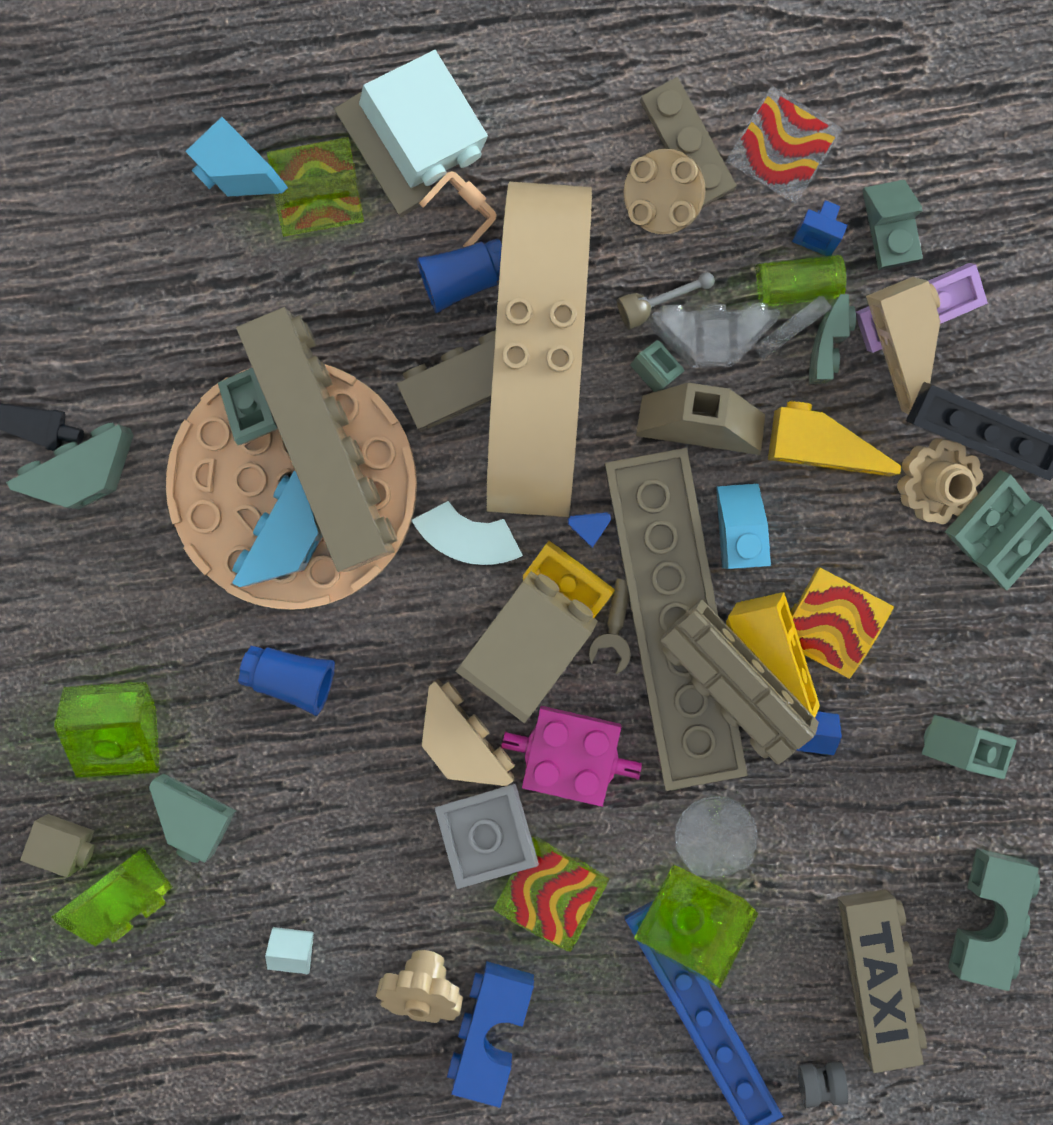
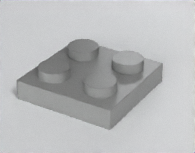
M516 784L435 807L457 889L539 865Z

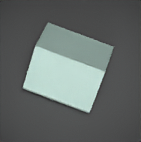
M273 927L265 955L267 970L309 974L314 932Z

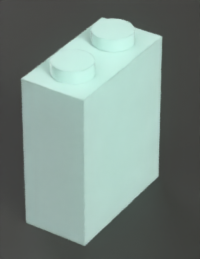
M436 50L363 85L359 105L410 188L423 182L425 186H430L441 180L446 175V170L458 164L461 168L467 167L481 157V150L488 135Z

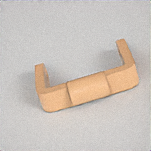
M451 171L444 175L419 204L424 208L449 181L458 190L457 193L474 210H478L487 219L463 245V247L473 245L496 220V212L485 202L487 198L470 181L466 183L456 172Z

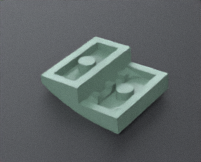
M999 470L948 527L945 533L986 575L1007 591L1053 540V517L1042 504L1030 499L1011 474Z

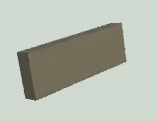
M360 92L334 108L401 218L421 206L419 202L430 192L431 187L425 186L423 182L410 188L359 105L362 93Z

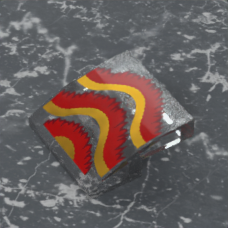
M771 86L726 159V162L794 204H797L843 128L776 87Z

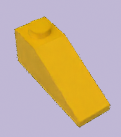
M789 401L786 407H780L774 411L768 460L889 477L899 475L901 472V465L823 412L811 411L812 404Z
M782 592L737 602L726 620V625L798 701L816 717L820 704L785 593Z

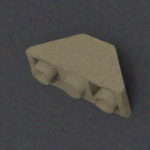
M684 383L642 396L636 436L760 455L765 414L731 389Z

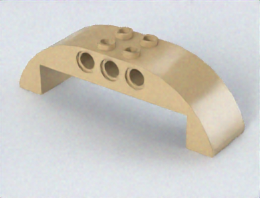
M509 182L500 262L491 393L487 512L569 517L587 293L592 187Z

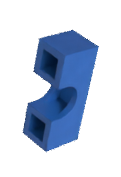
M486 961L483 974L475 972L469 994L470 998L476 999L472 1014L464 1012L458 1034L459 1038L465 1039L461 1054L453 1052L447 1078L454 1079L451 1095L498 1108L501 1107L512 1067V1053L493 1047L487 1040L486 1033L491 1027L499 1023H511L523 1027L534 988V974Z

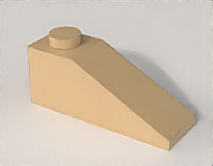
M916 277L908 278L866 296L901 410L908 415L923 382L930 384L940 327V318L937 308L940 307L938 292L932 284H929V281Z

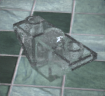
M749 303L743 305V310L726 311V305L708 304L701 306V311L685 312L682 305H666L659 307V312L652 313L650 328L692 368L733 367L780 318V309L768 310V304Z

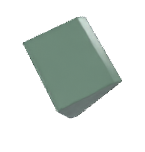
M658 340L639 353L630 364L653 392L664 390L685 371Z

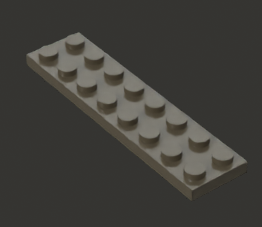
M687 448L606 462L604 466L664 789L669 791L748 776L739 727L735 728L726 721L721 713L722 706L711 695L705 697L695 688L692 683L693 676L682 664L676 666L667 659L662 649L664 645L660 642L666 630L701 599L718 615Z

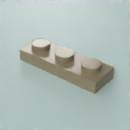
M676 77L641 96L640 103L665 149L683 152L699 166L705 181V200L702 208L734 191L737 185L679 78Z

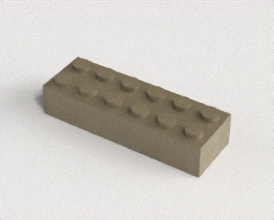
M283 307L237 326L236 329L337 572H349L394 553L392 543L398 541L395 531L388 518L385 519L384 516L380 518L375 504L381 502L380 495L373 480L368 479L367 476L363 477L359 465L365 463L363 454L357 441L352 440L351 436L347 437L343 426L349 424L340 401H336L334 396L330 397L326 387L333 385L323 361L320 362L317 355L313 356L310 348L316 346V342L307 322L304 323L300 315L294 317Z

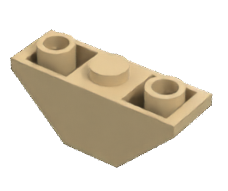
M436 679L428 689L422 739L424 750L447 779L508 786L514 781V774L511 772V769L515 767V764L501 747L494 750L485 738L490 733L482 721L475 714L469 718L459 704L464 700L457 689L449 681L443 685L439 679Z

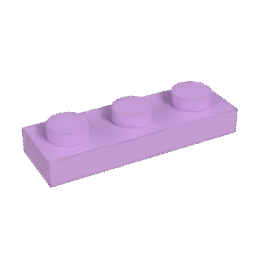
M968 263L928 280L929 284L936 288L940 298V307L937 308L940 324L988 304L976 264ZM869 306L856 311V319L867 351L874 353L881 350L882 346Z

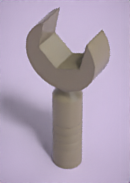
M616 578L615 591L607 622L609 632L597 636L592 641L589 647V659L592 664L598 649L613 647L621 657L615 674H618L627 667L631 654L628 643L619 636V631L624 626L629 601L627 582L624 579Z

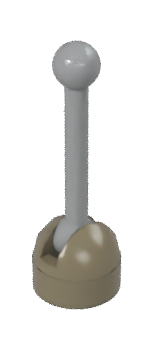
M708 272L702 273L698 280L649 300L638 293L618 298L617 307L624 325L628 330L638 327L648 320L652 307L698 288H711L715 282L714 276Z

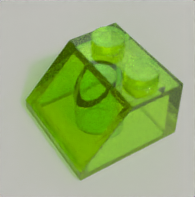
M147 682L63 687L54 728L76 778L159 772L156 707Z
M142 848L51 917L56 924L95 947L106 938H109L113 944L134 928L129 922L140 913L145 918H148L167 902L162 896L173 886L146 850Z
M673 864L634 939L684 970L721 988L759 913L744 898Z

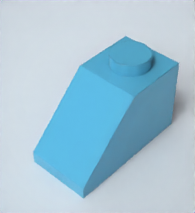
M223 117L185 151L197 164L192 169V172L209 190L216 184L227 197L279 194L288 188L275 170Z
M759 484L717 486L722 569L771 566L768 522Z

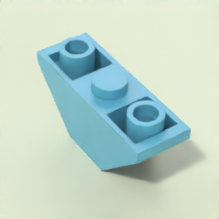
M293 471L291 477L285 475L281 479L273 495L274 498L278 499L270 514L263 513L254 528L253 534L257 538L250 551L244 549L237 558L232 569L233 572L237 573L232 582L234 585L248 587L303 571L323 536L296 471Z

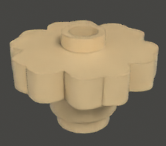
M935 438L929 444V447H914L910 455L903 460L902 469L906 475L898 481L897 488L901 494L902 504L915 509V515L918 519L926 522L946 524L952 515L959 516L978 495L976 486L982 482L983 472L980 469L978 457L966 454V447L951 440Z
M426 950L413 952L411 959L406 962L405 969L400 971L399 975L392 973L384 974L383 978L379 981L376 997L381 1000V1006L396 1015H408L416 1021L437 1023L440 1019L454 1020L459 1016L463 997L459 995L460 988L445 979L447 970L443 966L444 958L435 952Z

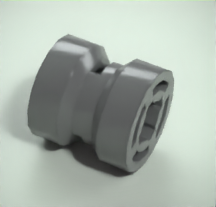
M841 1061L827 1062L824 1067L817 1068L813 1064L798 1065V1082L804 1108L818 1107L821 1102H830L834 1106L848 1104V1087Z

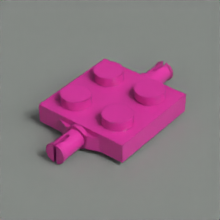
M540 706L536 726L531 731L529 737L505 731L501 746L502 749L525 753L526 770L522 783L523 789L603 807L608 784L613 779L614 774L639 780L642 762L618 758L617 745L622 728L620 723Z

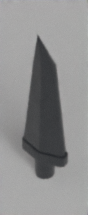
M0 403V430L44 446L47 450L51 451L61 447L62 441L69 443L77 442L79 445L83 440L84 430L65 425V412Z

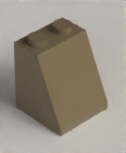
M530 571L455 672L525 723L592 634L598 621L592 617L593 612L584 603L578 600L571 601L561 594L558 585L552 579L543 574L537 576Z

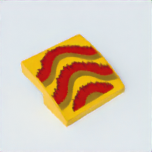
M817 567L798 604H794L790 612L804 655L850 679L874 644L894 606Z

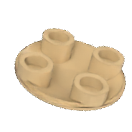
M673 149L654 150L635 159L631 164L624 184V201L631 221L646 231L655 234H671L689 226L700 213L705 200V181L699 166L688 155Z

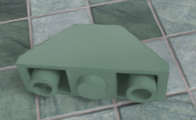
M114 423L104 424L90 433L91 439L79 445L77 442H71L57 448L53 452L54 458L42 464L40 461H34L22 466L16 471L18 476L6 483L12 491L65 508L81 509L116 491L134 435L128 427L119 424L115 426Z

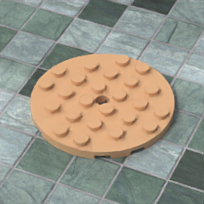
M329 365L325 366L333 385L326 388L330 397L334 396L336 401L339 400L349 422L348 425L343 426L346 436H351L352 440L357 441L363 454L365 463L359 465L363 477L367 476L368 479H372L378 490L381 502L375 504L380 518L383 516L385 519L388 518L395 531L398 541L392 543L394 553L349 572H337L325 540L322 537L305 570L248 587H238L232 583L237 573L232 571L233 566L244 549L250 551L257 538L253 531L260 517L265 512L270 514L278 499L274 498L273 495L279 482L285 475L295 471L279 430L246 444L237 445L234 441L217 383L200 398L201 401L193 409L187 420L184 419L175 436L169 454L166 472L167 505L172 524H175L177 533L184 545L183 549L199 570L224 588L226 592L259 606L275 609H305L330 604L357 592L376 578L394 558L409 531L414 515L417 495L416 466L410 443L399 420L380 396L354 376Z

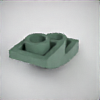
M840 294L832 301L819 325L811 353L809 384H826L834 379V373L839 372L840 353L838 348H833V343H841L850 337V331H854L856 325V310L854 306H849V294Z

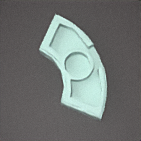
M449 501L412 519L416 529L428 543L441 553L458 561L478 565H493L512 561L523 556L504 519L491 523L472 522L458 514Z

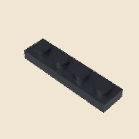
M923 382L906 422L1051 481L1053 477L1052 435L932 384Z

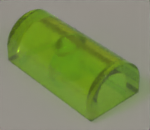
M840 254L761 263L755 266L760 307L836 299L840 294H845L846 269L843 257Z

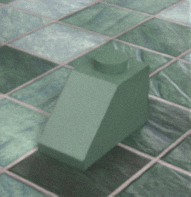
M934 714L932 723L927 727L924 734L925 745L922 755L967 771L1005 779L1017 740Z
M164 773L152 780L149 789L167 844L177 848L176 853L183 859L198 863L200 860L205 863L215 854L236 810Z

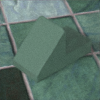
M905 179L863 188L862 191L878 270L920 262L923 259L915 217L923 210Z
M253 368L218 382L234 441L237 445L246 444L278 430Z

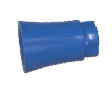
M498 238L485 244L481 241L457 250L416 258L425 290L436 314L464 298L497 286L500 276L502 244Z
M250 646L242 659L238 682L241 685L252 687L255 692L272 696L295 705L314 716H318L329 695L334 677L335 662L334 660L290 654L269 647L263 649L257 646Z

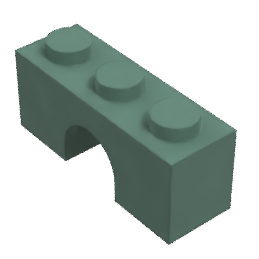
M979 848L976 849L967 888L980 898L992 900L995 914L992 922L983 930L969 931L957 928L948 968L960 980L1009 991L1012 979L1017 978L1020 970L1018 952L1021 940L1027 937L1030 929L1028 911L1031 899L1037 896L1040 887L1039 868L1025 859Z

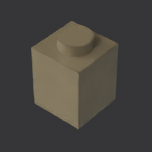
M47 814L34 821L20 861L68 878L88 865L94 851V844L90 843L94 830Z

